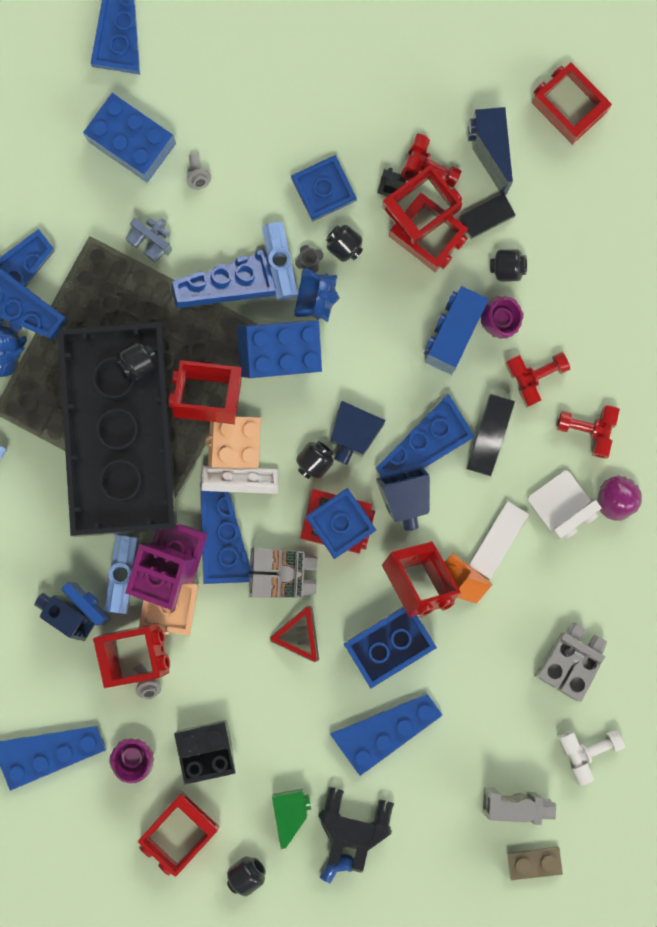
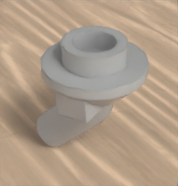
M199 154L189 155L191 171L187 172V184L192 189L199 190L205 188L211 181V175L208 170L200 168Z
M143 663L134 667L137 674L148 672ZM158 678L142 681L136 687V694L144 699H152L161 691V684Z

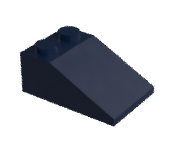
M506 108L476 109L473 118L469 119L467 140L468 142L472 141L473 151L501 195H507L513 182Z

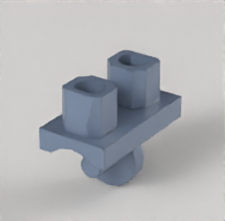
M134 218L130 222L132 228L125 238L127 242L138 248L146 239L151 244L144 254L155 263L164 254L169 256L172 252L170 244L159 237L160 234L166 239L170 235V232L165 229L167 221L161 218L155 222L149 218L146 224L152 228L150 230Z

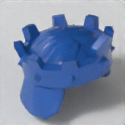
M305 268L302 272L294 315L296 317L312 316L317 320L323 319L328 322L331 308L340 299L335 289L337 275H328V273L318 275L309 268Z
M0 320V377H7L15 373L18 367V358H21L20 355L25 349L24 345L27 342V337H20L18 334L22 329L21 326L10 322V327L2 325L3 322Z

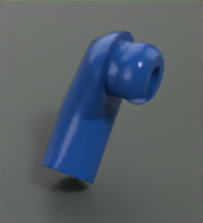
M341 854L338 866L326 865L320 878L331 884L337 872H352L354 858L349 854Z

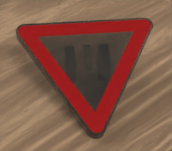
M306 606L270 636V641L312 662H318L319 653L313 608Z

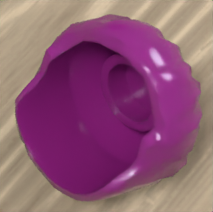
M496 296L488 300L481 315V324L492 337L507 339L519 332L524 313L520 305L512 297Z
M618 475L605 480L600 486L597 500L601 506L600 512L606 518L614 521L625 520L636 513L642 503V493L639 486L632 479L625 476L621 477Z
M129 738L118 742L110 754L109 763L114 775L119 780L133 784L144 780L150 774L155 759L150 746L140 739Z

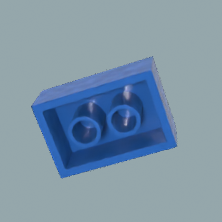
M111 93L83 132L87 142L146 183L149 182L176 145L173 134L114 93Z
M463 286L460 287L458 293L452 292L445 307V310L449 312L447 315L442 313L434 330L438 335L436 338L431 336L423 353L427 356L425 363L450 375L453 374L489 300L488 298Z
M305 320L237 326L239 364L242 367V377L261 378L322 372L319 321Z
M401 607L343 643L370 689L437 648L418 616L409 617L404 607Z

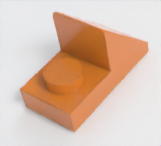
M452 553L444 562L461 591L457 597L459 599L477 604L493 585L455 553Z

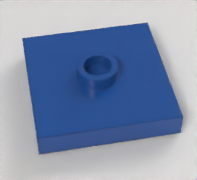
M336 155L291 176V180L312 222L357 201Z
M348 488L305 516L333 559H336L377 531Z
M67 582L61 588L64 594L96 626L106 625L112 619L98 605L99 601L89 591L86 593L77 583Z

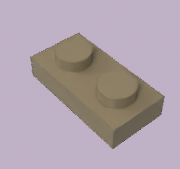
M559 847L507 852L511 880L563 875Z

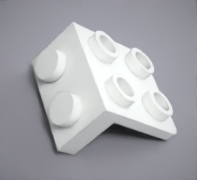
M563 471L528 497L529 504L555 539L564 537L567 540L578 532L576 527L584 522L587 525L598 517L596 512L601 509L596 500L591 501L569 471Z

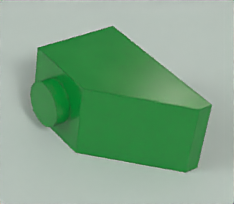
M303 788L272 794L281 849L287 848L306 820L307 810H311L309 794L304 795Z

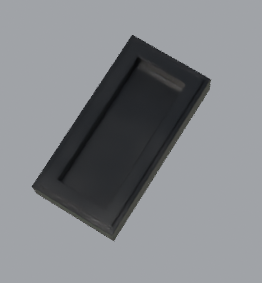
M502 194L461 215L460 220L468 228L467 233L470 239H473L514 218L516 214L505 194Z

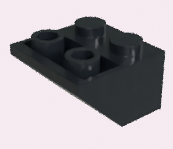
M227 720L177 730L174 733L184 785L236 774Z

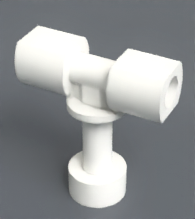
M617 729L607 733L608 739L587 748L584 744L579 745L573 731L558 736L564 753L571 758L574 765L571 769L580 786L594 781L588 764L592 763L591 757L611 748L615 752L625 748L622 737Z

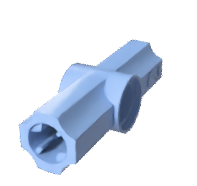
M283 222L268 223L262 226L269 267L276 288L277 301L289 300L297 297L298 291ZM279 256L287 260L283 266H276L273 261Z
M120 535L115 537L112 564L108 572L109 584L105 611L122 614H127L130 595L125 592L136 557L138 538ZM121 567H124L128 572V576L123 582L118 581L115 577L116 571Z

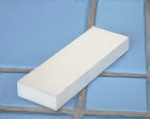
M202 466V491L278 494V469Z
M507 501L469 565L481 575L491 579L529 514Z

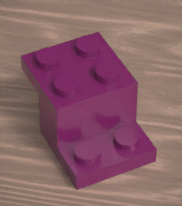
M179 523L178 530L155 531L152 542L139 544L125 593L166 609L174 610L182 585L194 582L208 534Z

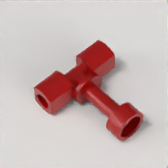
M417 134L409 148V157L403 165L401 177L409 181L432 164L435 169L439 168L444 173L447 179L445 182L449 187L453 188L462 170L454 166L447 169L430 160L431 154L426 153L430 139L423 134Z
M563 352L552 356L553 362L534 371L531 367L526 369L520 355L505 362L511 377H516L522 390L519 394L526 408L542 401L536 389V386L539 385V379L555 371L563 374L571 370L568 359Z
M605 405L602 409L600 420L596 419L594 424L573 419L572 413L561 411L557 430L567 433L568 429L571 428L591 433V439L595 440L592 456L607 459L613 441L610 439L611 430L617 424L620 409Z

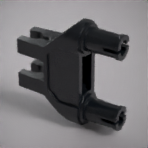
M328 787L324 810L318 813L319 821L331 842L327 865L337 867L342 847L356 850L351 871L362 873L367 852L392 834L389 823L394 803L388 801L384 812L385 800H378L375 819L370 824L342 817L339 814L344 791L338 789L336 797L333 799L335 788Z

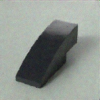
M493 394L489 395L467 470L491 477L515 401Z

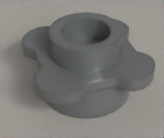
M308 245L302 246L299 259L295 261L296 267L298 269L309 268L317 273L319 270L318 264L324 257L323 252L309 248ZM308 257H311V258H312V260H311L310 262L307 261V258H308Z

